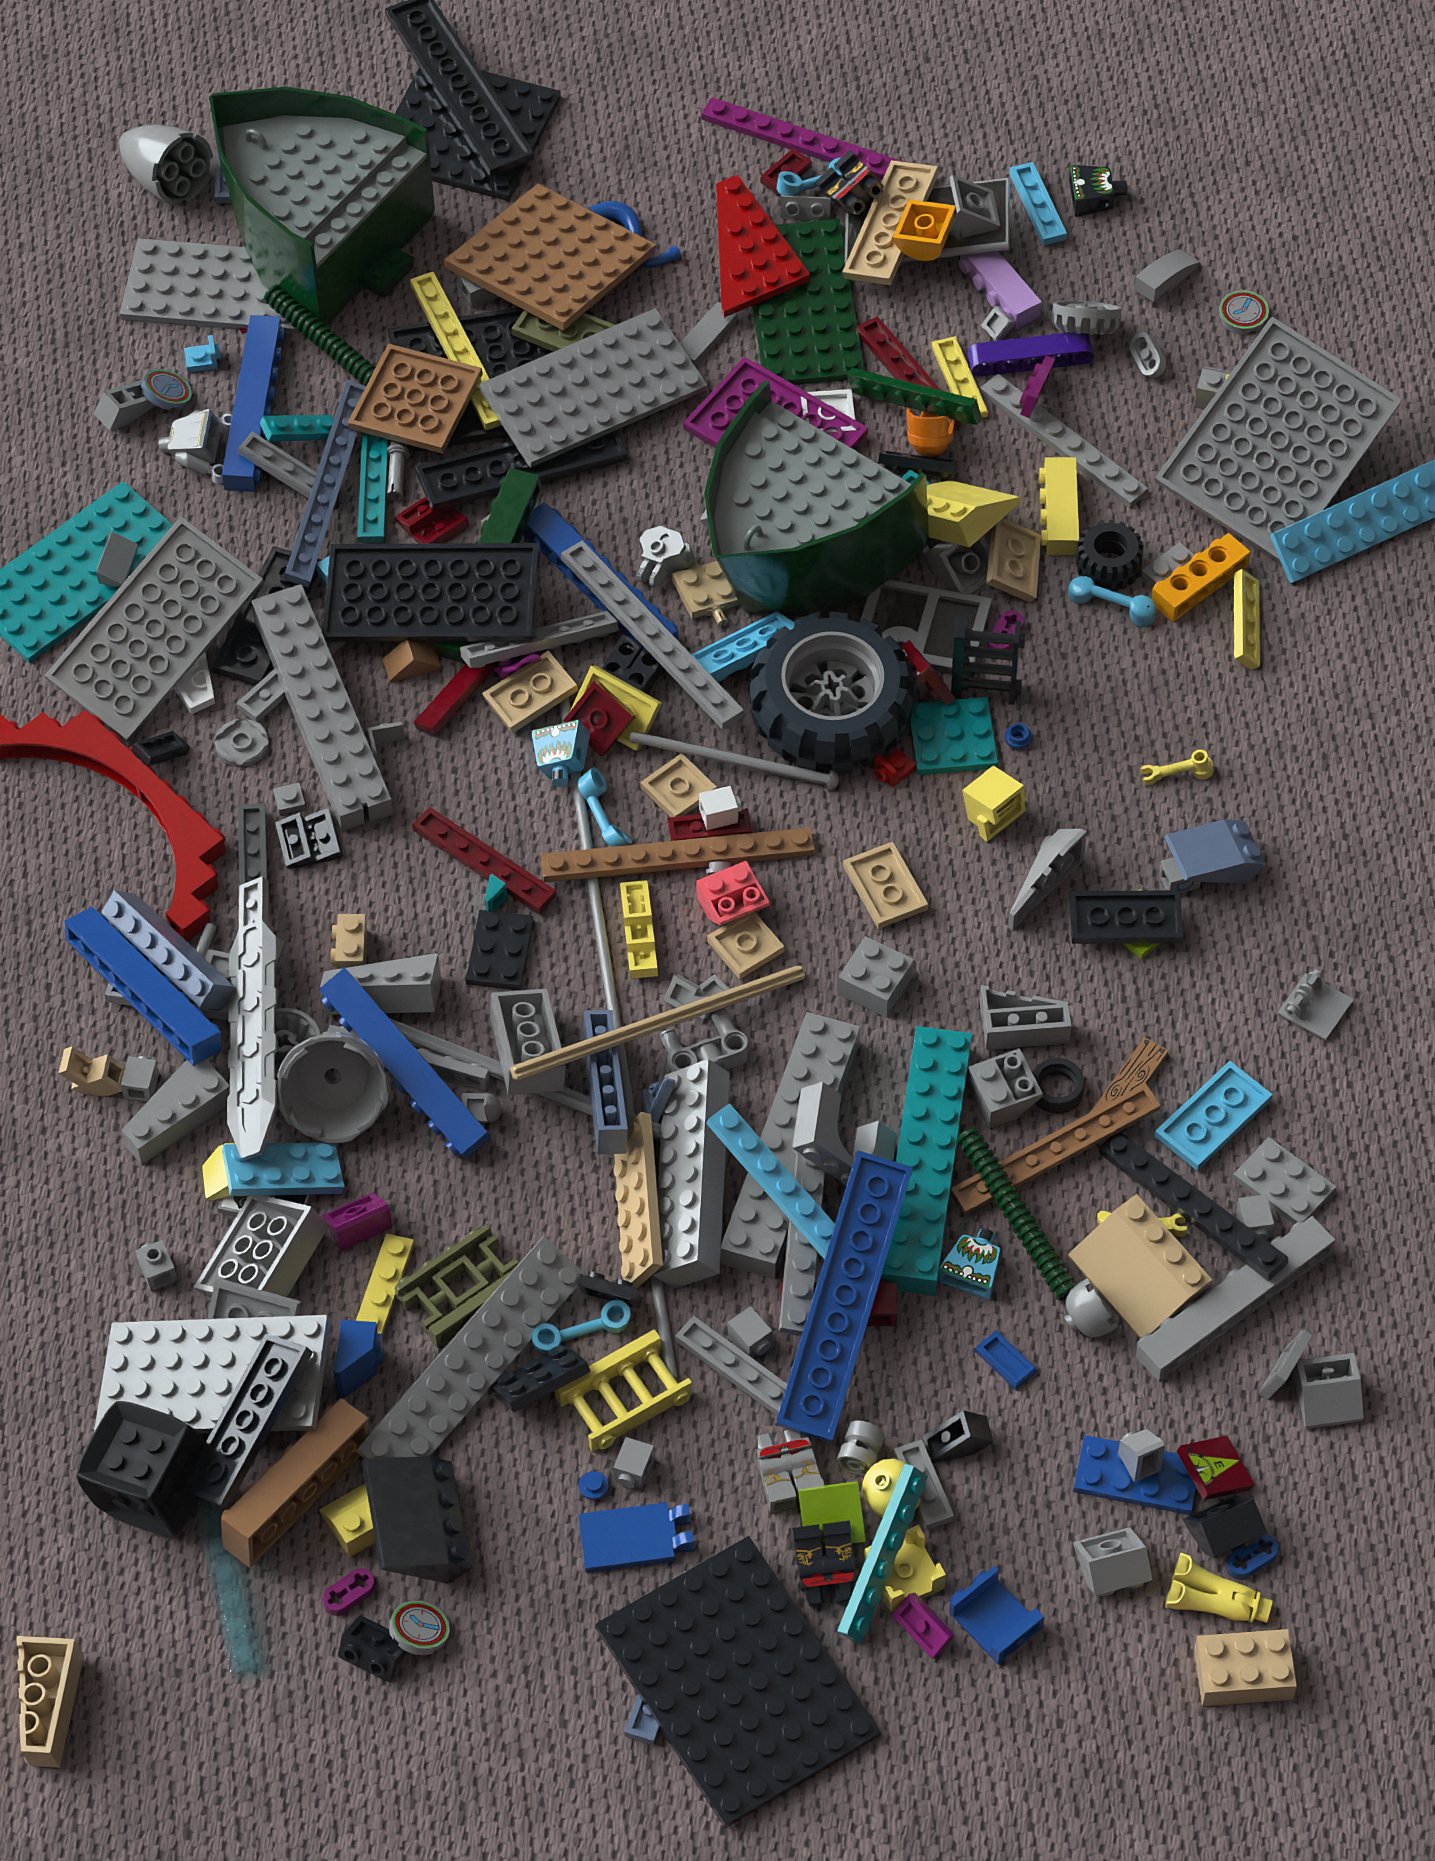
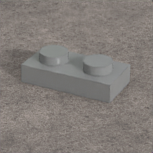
M1179 542L1142 570L1141 576L1154 586L1158 581H1164L1177 567H1183L1187 564L1194 554Z

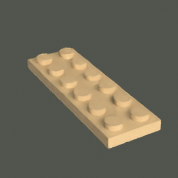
M891 160L882 180L884 186L882 188L883 193L878 198H875L843 269L844 279L886 285L892 284L904 256V253L894 243V233L908 200L927 202L939 175L938 166Z
M644 1112L639 1113L627 1125L626 1154H614V1175L616 1176L617 1184L615 1197L618 1201L619 1212L617 1223L620 1226L619 1249L622 1253L621 1275L623 1280L633 1283L635 1288H638L663 1266L651 1114Z

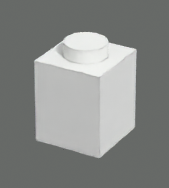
M731 786L699 793V809L706 830L738 823V812L742 811L739 796L733 795Z

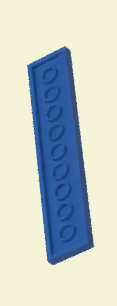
M857 1150L775 1422L776 1426L830 1443L833 1441L913 1167Z

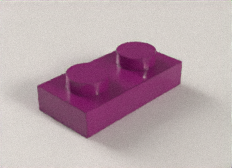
M916 1593L909 1594L892 1615L931 1658L938 1657L955 1636Z

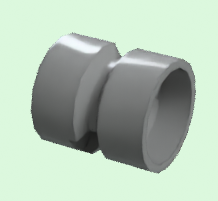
M856 1420L849 1423L844 1437L845 1443L841 1446L837 1457V1464L847 1472L865 1476L867 1471L877 1463V1454L881 1451L885 1439L884 1431L878 1426L865 1421Z

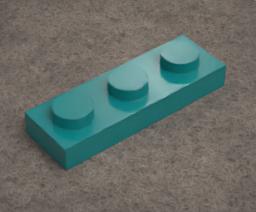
M332 415L263 416L260 425L268 442L328 440L334 419Z

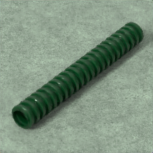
M274 285L266 291L263 301L269 304V307L280 314L282 318H286L288 323H291L294 328H297L305 337H308L314 345L319 346V349L324 351L327 356H330L333 361L336 360V363L341 365L344 370H347L352 377L358 379L359 383L367 386L376 368L373 364H370L364 356L359 355V352L348 345L346 341H342L340 336H337L328 326L326 327L323 322H320L307 308H302V304L297 303L296 299H291V295L286 294V291L281 289L279 285Z
M970 1128L964 1131L958 1137L957 1143L962 1145L961 1149L963 1152H967V1159L972 1160L970 1164L976 1167L975 1172L981 1174L980 1180L986 1182L984 1186L990 1189L989 1194L995 1196L994 1202L1000 1204L998 1206L999 1210L1004 1211V1218L1009 1219L1008 1224L1013 1226V1232L1018 1233L1017 1238L1023 1241L1022 1246L1027 1248L1026 1253L1029 1256L1032 1255L1031 1261L1037 1263L1036 1268L1042 1271L1040 1275L1046 1278L1045 1283L1051 1285L1050 1291L1056 1293L1055 1299H1066L1067 1296L1063 1298L1062 1296L1069 1294L1070 1290L1077 1285V1283L1072 1282L1074 1278L1071 1275L1068 1276L1069 1270L1063 1268L1064 1263L1062 1260H1058L1059 1255L1054 1253L1055 1248L1052 1245L1049 1246L1050 1240L1044 1238L1045 1233L1039 1230L1041 1226L1035 1223L1036 1218L1030 1216L1031 1210L1025 1208L1027 1204L1025 1201H1021L1022 1196L1016 1194L1017 1188L1011 1186L1013 1182L1011 1179H1007V1172H1002L1003 1166L997 1164L999 1160L997 1157H993V1150H989V1144L983 1142L985 1138L983 1135H979V1128Z

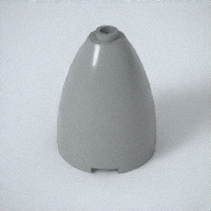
M144 125L126 131L119 140L121 157L132 176L147 191L170 205L179 204L183 200L189 202L206 188L211 178L208 172L210 159L213 158L212 149L203 137L195 133L167 125Z

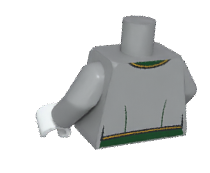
M210 409L204 411L196 410L190 415L175 420L172 423L170 436L159 439V448L162 453L170 452L178 464L204 475L207 472L211 474V479L214 483L221 484L223 483L222 476L217 474H222L224 465L216 464L212 467L210 464L215 463L220 431L229 435L232 415L225 414L222 418H219V415L213 414Z

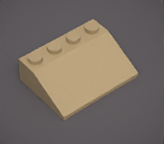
M1137 1194L1114 1210L1068 1254V1258L1091 1281V1284L1139 1339L1147 1333L1153 1334L1157 1331L1161 1323L1168 1317L1174 1318L1180 1314L1188 1302L1192 1300L1196 1302L1200 1299L1212 1282L1211 1277Z

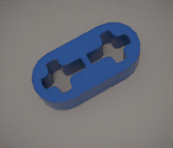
M1262 1535L1259 1536V1542L1247 1547L1242 1545L1234 1550L1227 1559L1226 1570L1232 1578L1243 1580L1271 1564L1278 1554L1277 1541L1272 1536ZM1260 1545L1271 1547L1268 1555L1266 1552H1261L1257 1556L1255 1554L1258 1553ZM1248 1558L1250 1559L1246 1562L1244 1570L1241 1567H1234L1235 1560H1238L1241 1563L1247 1560Z

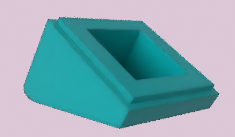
M493 874L489 877L485 896L486 911H496L507 900L506 883Z

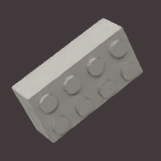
M547 989L492 993L490 1019L508 1095L564 1091L565 1064L517 1081L512 1078L510 1068L513 1065L561 1049Z

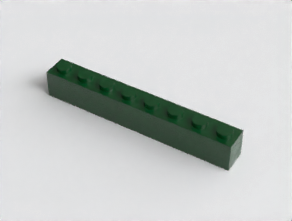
M513 468L509 469L507 476L501 479L500 492L497 499L494 498L491 503V514L488 520H485L482 524L479 542L475 543H520L543 489L539 475ZM479 641L434 642V646H436L439 657L466 664L461 657L460 647L476 644Z

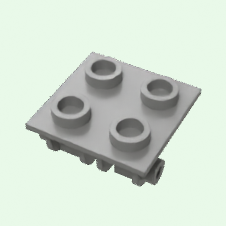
M1314 970L1304 974L1277 1014L1327 1040L1354 999L1323 983V973L1319 970Z

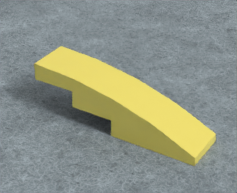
M645 880L620 883L630 979L658 976L648 882Z

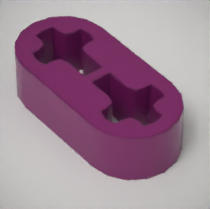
M1007 611L1001 615L991 632L1014 634L1016 624H1012L1010 629H1007V623L1012 621H1021L1022 632L1024 626L1023 616L1017 611ZM988 643V648L1011 650L1013 645L1009 644L996 645L995 643Z
M364 1568L356 1569L330 1586L323 1594L325 1610L331 1615L339 1616L369 1597L375 1589L372 1573ZM357 1579H360L361 1581L367 1580V1581H366L367 1587H365V1588H362L361 1586H357V1587H356V1580H357ZM331 1597L341 1598L342 1604L339 1606L336 1603L331 1604Z

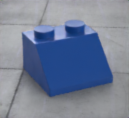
M341 1320L334 1367L338 1398L347 1397L377 1374L378 1364L384 1363L385 1347H382L383 1334L378 1333L376 1322Z

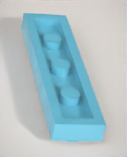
M1030 162L1010 167L1009 175L1042 245L1045 246L1067 240V232L1034 163Z

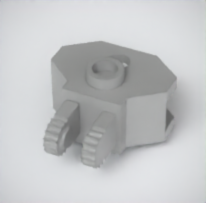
M662 526L644 531L639 539L644 550L641 555L644 561L640 569H638L637 580L644 583L649 579L651 586L658 587L667 575L672 576V573L691 566L695 557L690 545L684 542L679 532Z

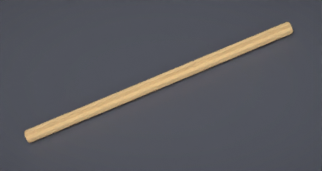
M799 965L513 1065L510 1068L512 1078L516 1081L801 981L805 978L803 968Z

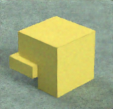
M992 766L962 790L968 820L978 826L979 835L987 842L1026 811L1024 785L995 766Z

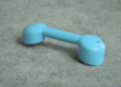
M836 158L833 161H831V163L829 164V168L832 167L845 180V178L834 166V164L840 159ZM784 171L778 176L777 190L781 195L800 196L802 191L818 187L815 181L821 176L802 181L798 175Z
M1079 576L1069 584L1068 595L1074 603L1082 604L1095 596L1129 607L1130 619L1137 626L1146 627L1155 621L1156 606L1148 596L1138 595L1132 598L1095 586L1094 581L1087 576Z
M593 767L579 778L578 787L580 793L587 800L602 831L604 841L610 847L630 845L632 840L619 827L610 824L598 800V797L607 791V783L602 773Z
M612 1300L603 1307L601 1318L560 1331L554 1325L542 1323L533 1330L532 1344L538 1352L548 1354L550 1349L560 1346L561 1342L602 1329L609 1333H620L629 1325L630 1308L621 1300Z

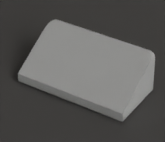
M111 532L96 571L98 583L121 587L129 575L139 547L138 544L117 533Z

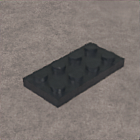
M1180 890L1070 891L1072 944L1183 943Z

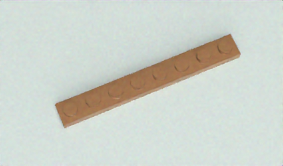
M1144 1083L997 1164L1003 1166L1002 1172H1007V1179H1011L1013 1182L1011 1186L1017 1188L1159 1111L1161 1105L1147 1084ZM976 1174L951 1188L950 1193L964 1215L986 1205L995 1198V1196L989 1194L990 1189L985 1188L984 1184L986 1182L980 1180L981 1174Z

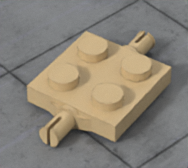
M695 558L688 569L672 573V582L691 619L703 615H712L719 627H722V624L723 626L728 624L724 611L740 605L717 561L699 565Z

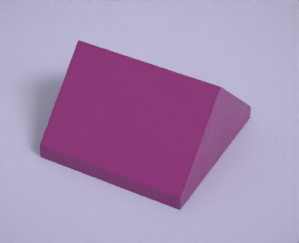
M374 1192L321 1215L329 1225L328 1229L340 1251L392 1228L388 1204Z

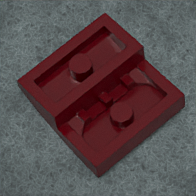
M426 496L395 516L396 522L418 544L445 543L470 526L468 518L453 509L452 506L432 511Z

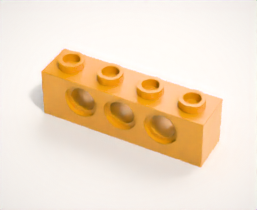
M1227 533L1221 539H1215L1202 553H1196L1183 567H1177L1164 581L1160 580L1152 588V600L1156 608L1172 622L1176 621L1234 578L1235 572L1241 569L1245 570L1249 566L1251 551L1230 533Z

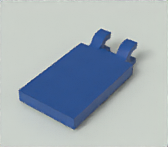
M667 1502L578 1514L586 1573L674 1562V1553L695 1551L692 1531L682 1532L676 1535L675 1525L691 1524L689 1504L678 1505L671 1510H668Z

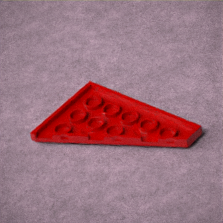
M737 174L716 183L722 316L725 318L809 282L810 273Z

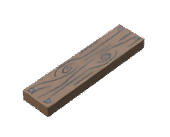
M1144 1037L1091 1112L1144 1083L1148 1084L1168 1056L1169 1050Z

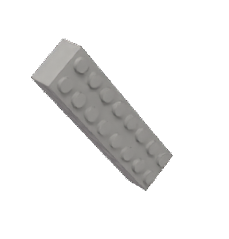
M709 1059L664 1075V1078L676 1080V1084L662 1112L657 1197L663 1266L652 1276L672 1288H679L717 1275L720 1272L726 1146L706 1122L710 1117L728 1105L730 1073Z

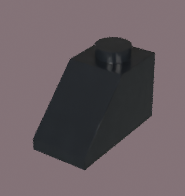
M964 1410L921 1437L932 1464L975 1455L994 1442L987 1416Z

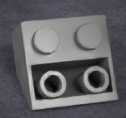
M1020 1049L968 1067L967 1085L989 1129L1017 1119L1043 1097V1093Z
M1354 1353L1297 1361L1293 1379L1305 1429L1363 1421L1361 1379Z

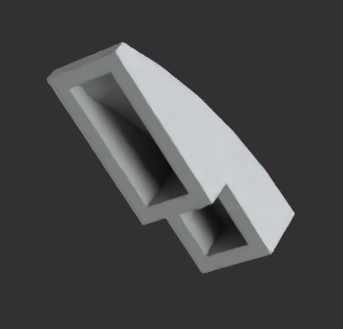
M1182 250L1168 253L1147 266L1135 277L1134 290L1155 302L1165 292L1170 293L1200 265V261Z

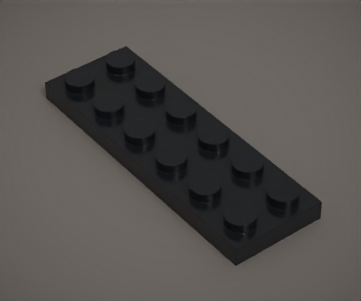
M275 546L272 547L259 573L264 583L237 615L211 666L213 673L257 685L268 675L273 664L254 620L251 600L299 585L283 579L292 551ZM317 565L315 566L309 587L302 586L306 596H308L318 576Z
M265 1333L180 1491L190 1497L228 1510L313 1351L306 1346Z

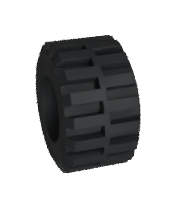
M1109 520V523L1099 521L1098 525L1092 524L1088 526V530H1084L1081 533L1077 548V572L1079 575L1082 574V576L1091 578L1095 586L1097 585L1104 589L1110 588V591H1116L1117 587L1123 590L1127 588V583L1132 585L1135 582V578H1138L1140 575L1144 551L1143 541H1141L1139 533H1134L1135 529L1129 526L1127 528L1125 526L1126 523L1120 522L1117 524L1115 520ZM1110 552L1115 553L1120 557L1105 558L1099 554Z

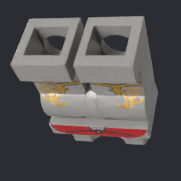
M789 1429L784 1431L786 1442L777 1445L775 1444L773 1434L768 1433L758 1436L757 1464L770 1513L795 1508L796 1496L800 1506L798 1489L825 1486L816 1464L809 1437L804 1438L803 1434Z

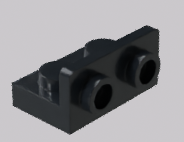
M359 1615L342 1634L338 1657L390 1682L394 1677L396 1666L408 1652L398 1646L399 1642L395 1637L392 1639L388 1628Z

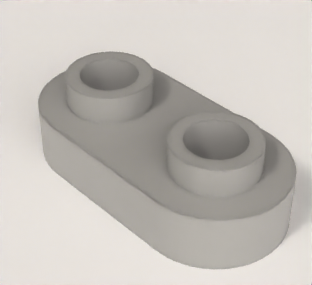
M1145 332L1137 333L1131 340L1130 351L1142 374L1151 378H1157L1165 370L1166 359L1152 335Z

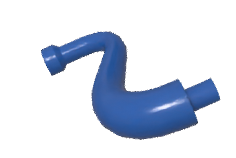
M607 201L589 207V210L610 221L620 222L627 230L642 237V227L638 215L627 204L618 201ZM674 245L669 248L668 252L654 258H648L641 265L647 268H654L670 261L676 262L682 259L679 248Z

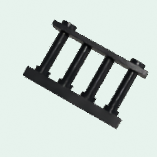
M956 615L951 693L956 699H961L962 690H967V688L1010 692L1009 704L1014 705L1015 695H1021L1022 680L1017 679L1019 648L1024 649L1026 632H1021V621H1016L1015 633L1008 634L972 630V627H967V616ZM970 641L1013 645V650L971 646ZM969 657L1012 661V666L970 662ZM968 673L1011 676V681L969 677Z

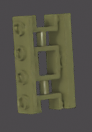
M488 1224L472 1230L467 1238L458 1244L450 1245L435 1260L431 1259L425 1262L420 1270L413 1275L403 1277L394 1288L396 1300L399 1303L402 1302L406 1310L418 1302L429 1314L430 1317L422 1322L423 1330L426 1334L430 1335V1340L436 1348H439L457 1335L519 1264V1261L515 1258L504 1266L492 1253L494 1249L499 1247V1240L495 1234H492ZM479 1250L485 1261L475 1267L467 1257ZM494 1269L500 1276V1279L489 1286V1282L483 1275ZM465 1270L477 1285L457 1298L445 1283ZM433 1281L434 1287L439 1292L428 1299L420 1289ZM447 1301L454 1310L442 1318V1314L437 1310V1307Z

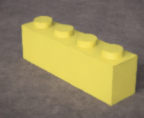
M1045 457L1044 468H1039V483L1044 484V488H1040V504H1045V509H1041L1040 523L1041 525H1046V530H1041V546H1046L1047 555H1077L1079 519L1076 457Z

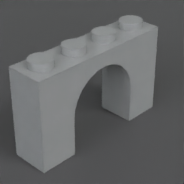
M824 1082L802 1088L792 1149L822 1168L824 1172L834 1176L844 1185H847L857 1150L893 1161L897 1138L896 1132L880 1121L857 1127L852 1157L843 1147L838 1134L837 1123L841 1094Z

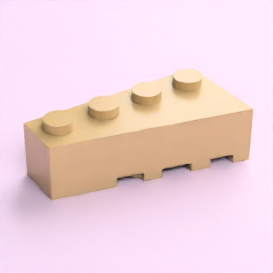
M17 1636V1647L19 1648V1659L17 1662L20 1674V1688L18 1689L21 1703V1714H19L21 1752L30 1766L60 1768L84 1653L75 1639Z

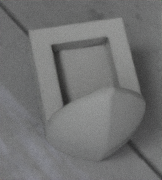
M462 1093V1103L479 1123H494L499 1118L502 1106L495 1095L491 1093Z

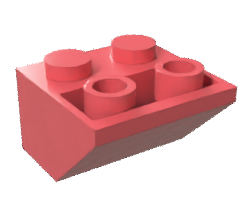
M747 861L696 881L697 899L708 919L718 925H723L770 905L767 896Z

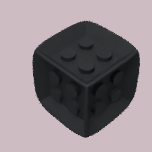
M116 1401L104 1414L81 1457L77 1469V1481L90 1501L98 1509L111 1517L156 1534L176 1536L187 1523L199 1499L184 1494L180 1491V1488L204 1447L205 1442L193 1427L174 1416L132 1402Z

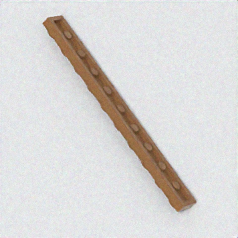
M811 827L544 853L540 854L543 882H555L707 867L710 862L737 864L744 861L758 862L812 856L815 854Z

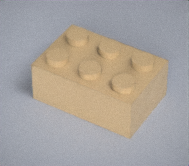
M1288 1629L1197 1636L1194 1651L1202 1706L1294 1699L1297 1685Z

